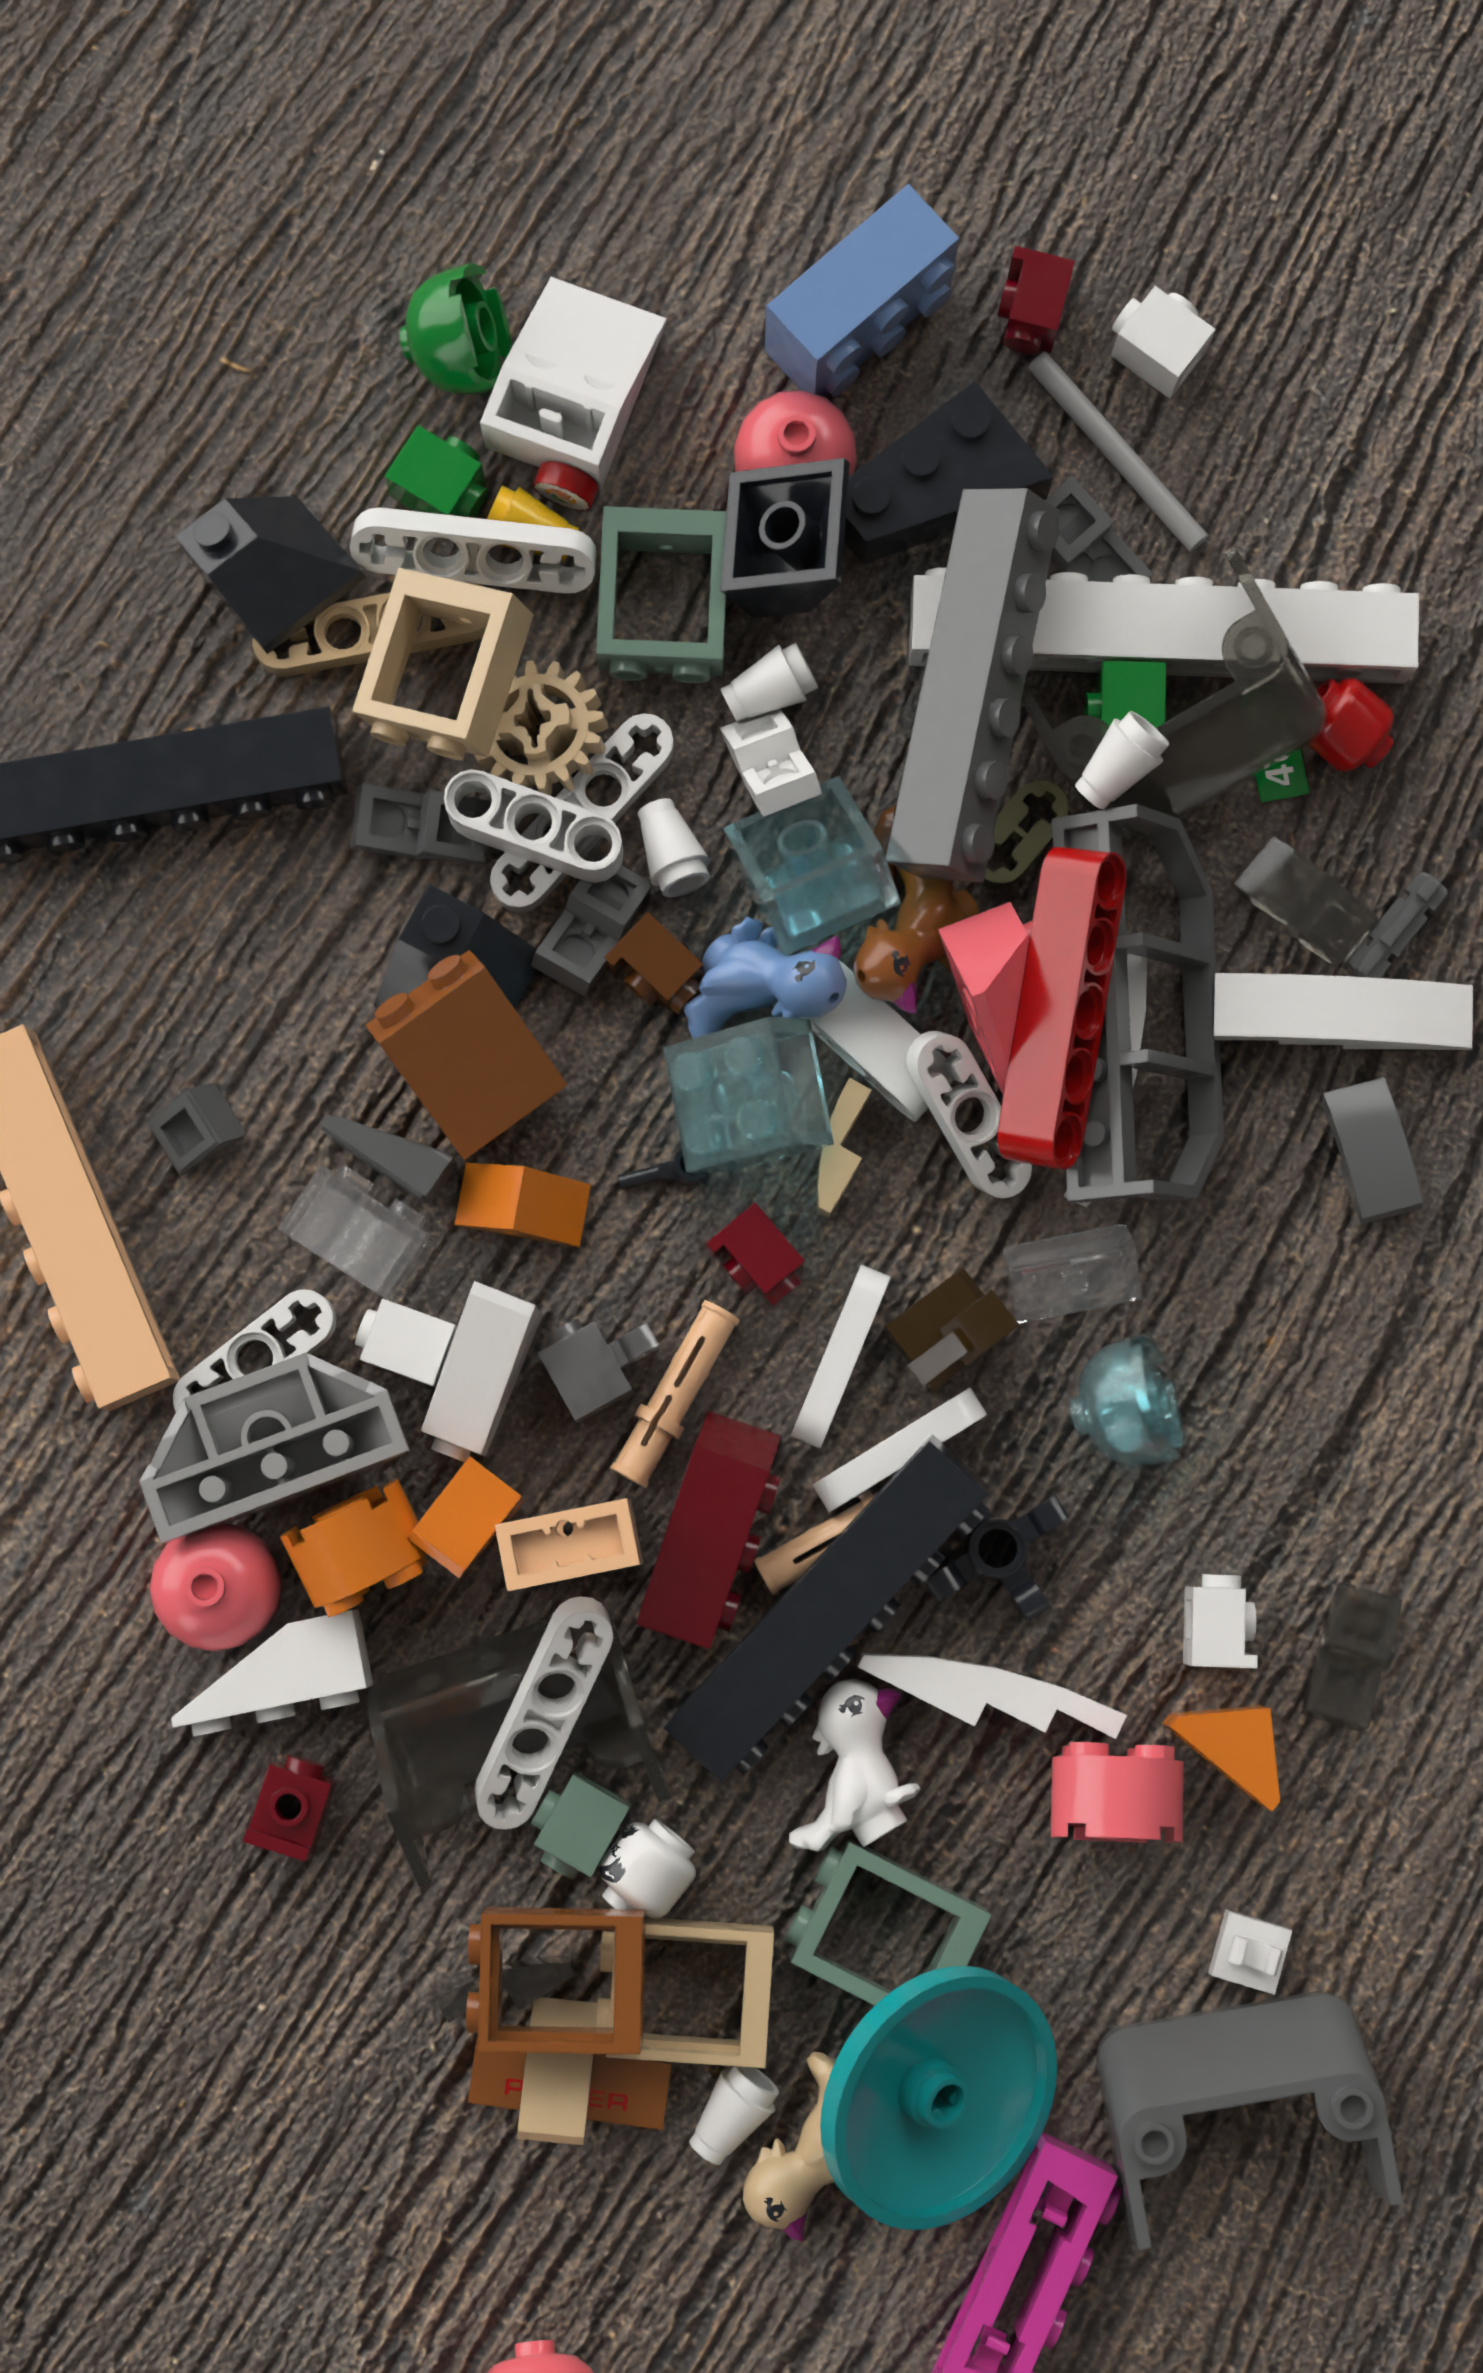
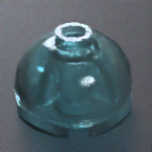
M1148 1333L1123 1338L1101 1348L1088 1360L1080 1375L1079 1396L1070 1399L1071 1416L1078 1434H1089L1098 1451L1115 1462L1130 1466L1155 1465L1176 1460L1180 1457V1454L1174 1448L1183 1446L1181 1416L1172 1380L1164 1382L1160 1373L1155 1370L1153 1364L1165 1362V1359L1155 1339Z

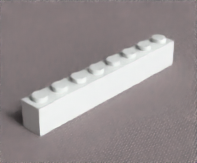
M933 568L927 570L925 575H914L910 602L909 666H926L946 568ZM1056 573L1050 577V580H1046L1045 583L1046 599L1039 612L1032 646L1033 662L1030 670L1098 673L1102 661L1166 662V675L1326 681L1328 679L1341 681L1345 678H1354L1361 682L1405 684L1418 668L1419 593H1401L1399 586L1385 583L1367 585L1363 587L1362 591L1338 590L1337 584L1326 581L1307 582L1302 584L1300 589L1275 588V582L1266 579L1244 580L1238 583V587L1213 586V581L1204 577H1184L1176 580L1175 584H1150L1149 577L1135 574L1117 576L1113 578V582L1088 581V577L1081 573Z

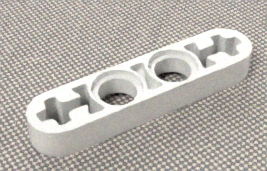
M371 508L362 512L355 519L349 546L351 556L356 563L364 569L376 573L396 575L398 568H403L465 583L556 593H577L586 589L592 583L595 575L597 558L596 546L591 538L581 531L570 528L390 508ZM372 535H384L387 546L375 545ZM407 536L415 537L413 551L406 550ZM443 537L456 543L459 551L450 557H440L430 552L425 544L433 538ZM506 544L519 550L522 558L512 564H503L494 560L488 551L496 545ZM534 550L541 551L540 565L532 564ZM562 555L573 556L574 567L562 566Z
M643 713L632 716L625 721L605 743V753L595 754L589 760L594 769L592 775L590 776L579 771L573 778L575 789L569 792L566 788H563L555 798L604 815L616 823L661 774L672 759L674 741L671 729L663 719L656 715ZM654 732L659 735L656 743L660 753L655 757L647 752L641 754L632 764V772L640 776L636 781H632L621 765L609 759L614 754H617L624 764L635 750L632 736L638 733L646 738ZM602 774L611 775L616 778L622 787L619 799L612 805L605 807L596 806L591 803L585 794L589 781L595 776ZM540 814L521 836L530 840L540 839L544 837L545 830L552 822L549 818ZM591 835L581 840L577 846V854L583 859L602 836ZM505 852L492 868L490 883L494 897L502 907L510 912L525 913L541 905L565 879L567 874L556 870L548 874L544 866L539 865L530 876V882L534 889L533 892L526 895L518 890L510 896L505 893L509 888L505 877L506 873L512 869L520 875L533 862Z
M580 1596L568 1599L560 1604L553 1613L477 1777L474 1790L479 1816L486 1824L493 1828L504 1830L516 1828L525 1823L533 1814L609 1653L613 1641V1632L608 1611L602 1603L593 1598ZM585 1620L592 1621L595 1634L584 1632L575 1648L577 1661L569 1655L573 1647L570 1627L580 1629ZM551 1674H566L574 1681L571 1691L561 1698H547L538 1691L541 1681ZM539 1729L547 1734L548 1742L538 1752L530 1754L521 1753L512 1745L514 1738L523 1730ZM511 1768L517 1772L514 1779L517 1798L507 1797L503 1804H496L493 1794L502 1795L506 1791L511 1780Z

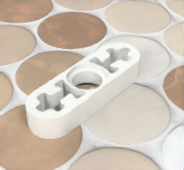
M929 1031L921 1034L909 1047L906 1059L907 1069L967 1176L976 1188L994 1197L1009 1198L1017 1195L1028 1184L1032 1165L1009 1161L1004 1166V1172L1007 1176L1003 1180H999L993 1176H988L995 1168L994 1162L986 1150L977 1147V1145L988 1142L992 1151L1002 1156L998 1148V1134L995 1136L998 1133L1002 1107L972 1053L961 1039L941 1031ZM935 1048L947 1053L950 1052L951 1055L944 1061L945 1068L950 1077L961 1083L968 1079V1082L951 1088L943 1075L934 1071H928L927 1068L934 1063V1057L931 1052ZM977 1097L984 1109L982 1122L976 1129L970 1132H961L955 1123L956 1109L963 1100Z
M864 1265L860 1266L793 1428L791 1437L821 1448L891 1276Z
M297 1290L285 1296L178 1381L173 1393L175 1411L179 1408L183 1398L194 1394L191 1389L195 1384L199 1383L203 1387L211 1388L225 1378L215 1371V1368L223 1361L232 1379L244 1376L239 1369L237 1358L241 1348L248 1342H265L273 1354L272 1365L303 1353L312 1354L325 1344L335 1331L336 1313L332 1304L325 1297L312 1290ZM301 1304L308 1309L318 1305L322 1313L316 1317L315 1321L320 1329L313 1335L300 1330L288 1338L286 1341L295 1346L296 1350L286 1357L282 1344L277 1338L265 1331L266 1327L275 1321L278 1331L284 1332L297 1320L292 1311L297 1305Z
M970 1387L817 1481L812 1486L828 1512H831L899 1470L932 1434L943 1443L985 1417L987 1413Z

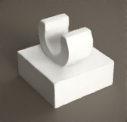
M1225 1909L1208 1973L1214 1977L1275 1995L1292 1930Z

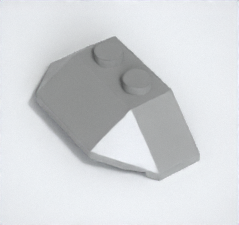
M303 1353L183 1398L150 1465L147 1466L139 1482L161 1543H166L213 1526L236 1521L356 1476L410 1450L387 1389L311 1354Z

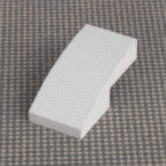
M781 709L751 718L747 717L739 722L736 721L720 728L735 765L763 817L822 794L816 772L800 750L794 729Z

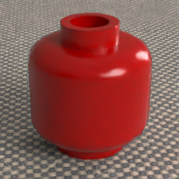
M1345 678L1339 682H1336L1334 679L1326 680L1308 697L1299 712V718L1303 721L1301 726L1302 741L1334 769L1341 772H1349L1362 764L1367 768L1374 767L1386 756L1394 743V739L1389 736L1394 722L1393 710L1361 681L1354 678Z

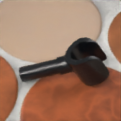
M688 1144L681 1147L671 1158V1161L619 1174L618 1179L621 1190L674 1180L682 1186H694L700 1183L709 1171L701 1172L697 1175L686 1174L680 1166V1160L683 1156L699 1154L704 1148L697 1144Z

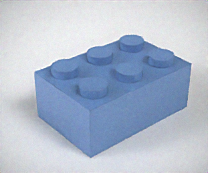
M908 183L766 305L765 352L800 390L823 397L828 392L833 397L841 394L858 377L860 373L858 366L874 353L879 357L886 355L902 340L906 334L904 327L920 313L924 317L931 316L949 299L952 294L950 287L956 270L955 261L960 238Z

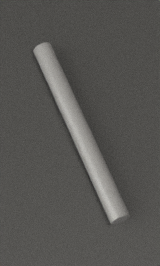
M1046 351L1037 356L1028 366V370L1185 548L1192 552L1199 547L1209 536L1051 356Z

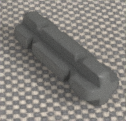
M1425 872L1416 874L1404 889L1408 896L1405 899L1398 897L1367 935V938L1371 940L1369 944L1366 945L1364 942H1361L1349 957L1348 966L1358 977H1383L1391 967V963L1387 960L1391 956L1394 959L1400 956L1428 921V917L1425 916L1426 912L1429 911L1433 914L1447 898L1448 891L1441 884V881Z

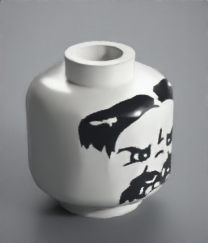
M654 1819L649 1826L641 1822L629 1824L598 1864V1870L602 1879L609 1885L602 1894V1897L615 1909L646 1910V1916L651 1918L665 1916L696 1876L695 1867L689 1860L695 1853L694 1849L657 1819Z

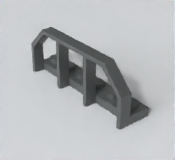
M1138 804L1052 819L1053 848L1067 847L1116 852L1123 859L1121 826L1148 834L1179 898L1181 943L1143 932L1126 935L1125 901L1123 900L1083 1146L1076 1163L1070 1169H1066L1068 1201L1084 1203L1135 1197L1167 1202L1197 1199L1224 1142L1220 1040H1214L1216 953L1213 890L1179 818ZM1127 953L1182 967L1186 1057L1150 1049L1131 1051ZM1132 1068L1187 1079L1190 1137L1168 1182L1154 1179L1137 1181Z

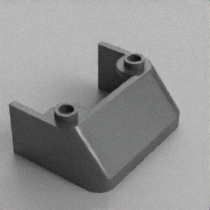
M1314 1991L1126 2024L1111 2029L1100 2040L1096 2050V2065L1115 2172L1118 2175L1117 2183L1118 2187L1121 2188L1120 2200L1125 2228L1138 2250L1152 2248L1140 2179L1165 2175L1173 2171L1181 2163L1187 2147L1183 2121L1184 2115L1313 2093L1317 2116L1323 2127L1338 2139L1362 2142L1369 2185L1390 2206L1403 2203L1384 2098L1354 2013L1337 1996L1324 1991Z

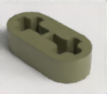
M1040 780L1027 783L1017 791L997 815L994 829V850H1000L1011 837L1019 844L1013 850L1009 860L1014 869L1009 871L1007 868L1000 867L994 873L986 867L984 882H979L980 884L990 889L999 890L1012 887L1023 877L1053 841L1052 823L1050 824L1046 820L1041 819L1037 821L1028 833L1021 829L1020 826L1025 821L1029 811L1028 806L1024 803L1026 800L1037 804L1045 798L1052 803L1049 811V816L1052 819L1068 816L1069 805L1066 795L1058 786L1049 781Z

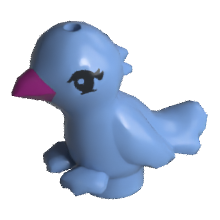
M746 917L741 924L732 928L731 934L722 935L713 941L704 954L702 963L705 976L699 986L701 994L687 1002L683 1007L688 1018V1029L692 1039L697 1045L704 1046L710 1044L726 1022L737 1013L764 1009L775 1003L777 1004L772 1010V1016L776 1018L783 1015L785 1021L799 1017H821L835 1009L843 1000L847 986V979L839 962L842 952L839 937L834 936L812 950L795 955H785L777 949L780 939L775 936V932L768 927L761 933L763 923L758 919Z

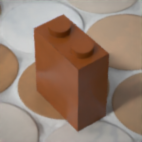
M470 950L461 956L452 955L441 960L429 971L427 981L409 994L399 993L387 999L376 1010L375 1018L365 1025L463 1160H466L568 1085L486 967Z

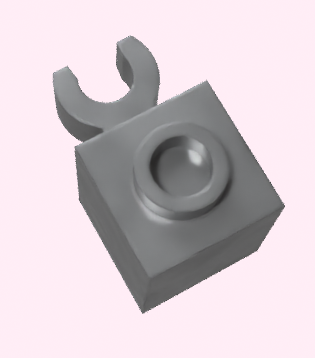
M575 1319L546 1335L544 1338L549 1347L538 1352V1355L574 1420L580 1423L632 1394L633 1390L621 1369L654 1352L660 1346L647 1323L607 1345L595 1322L582 1327L579 1319Z

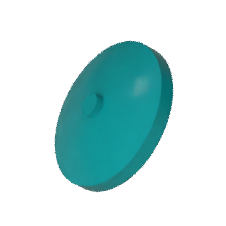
M950 1966L929 1971L903 1983L881 1999L864 2016L845 2042L832 2068L824 2093L820 2122L821 2144L827 2168L842 2193L867 2215L880 2223L899 2229L922 2230L944 2226L960 2220L975 2212L1001 2192L1015 2177L1033 2152L1048 2120L1055 2094L1057 2079L1055 2041L1050 2025L1038 2004L1027 1993L1003 1976L990 1970L972 1966Z

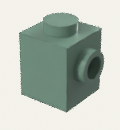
M575 1771L562 1795L551 1789L549 1790L531 1822L533 1826L541 1830L534 1843L535 1846L545 1851L540 1861L556 1872L573 1880L579 1871L591 1877L632 1802Z

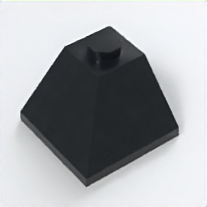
M845 458L730 472L720 592L752 618L809 613L841 584L850 465Z
M297 496L224 498L175 536L204 581L266 654L366 579L359 566Z
M428 884L396 942L374 1007L378 1009L383 1002L396 994H409L428 980L429 971L441 960L452 955L461 956L470 950L486 967L514 1009L517 1010L538 971L531 966L537 949L484 912Z

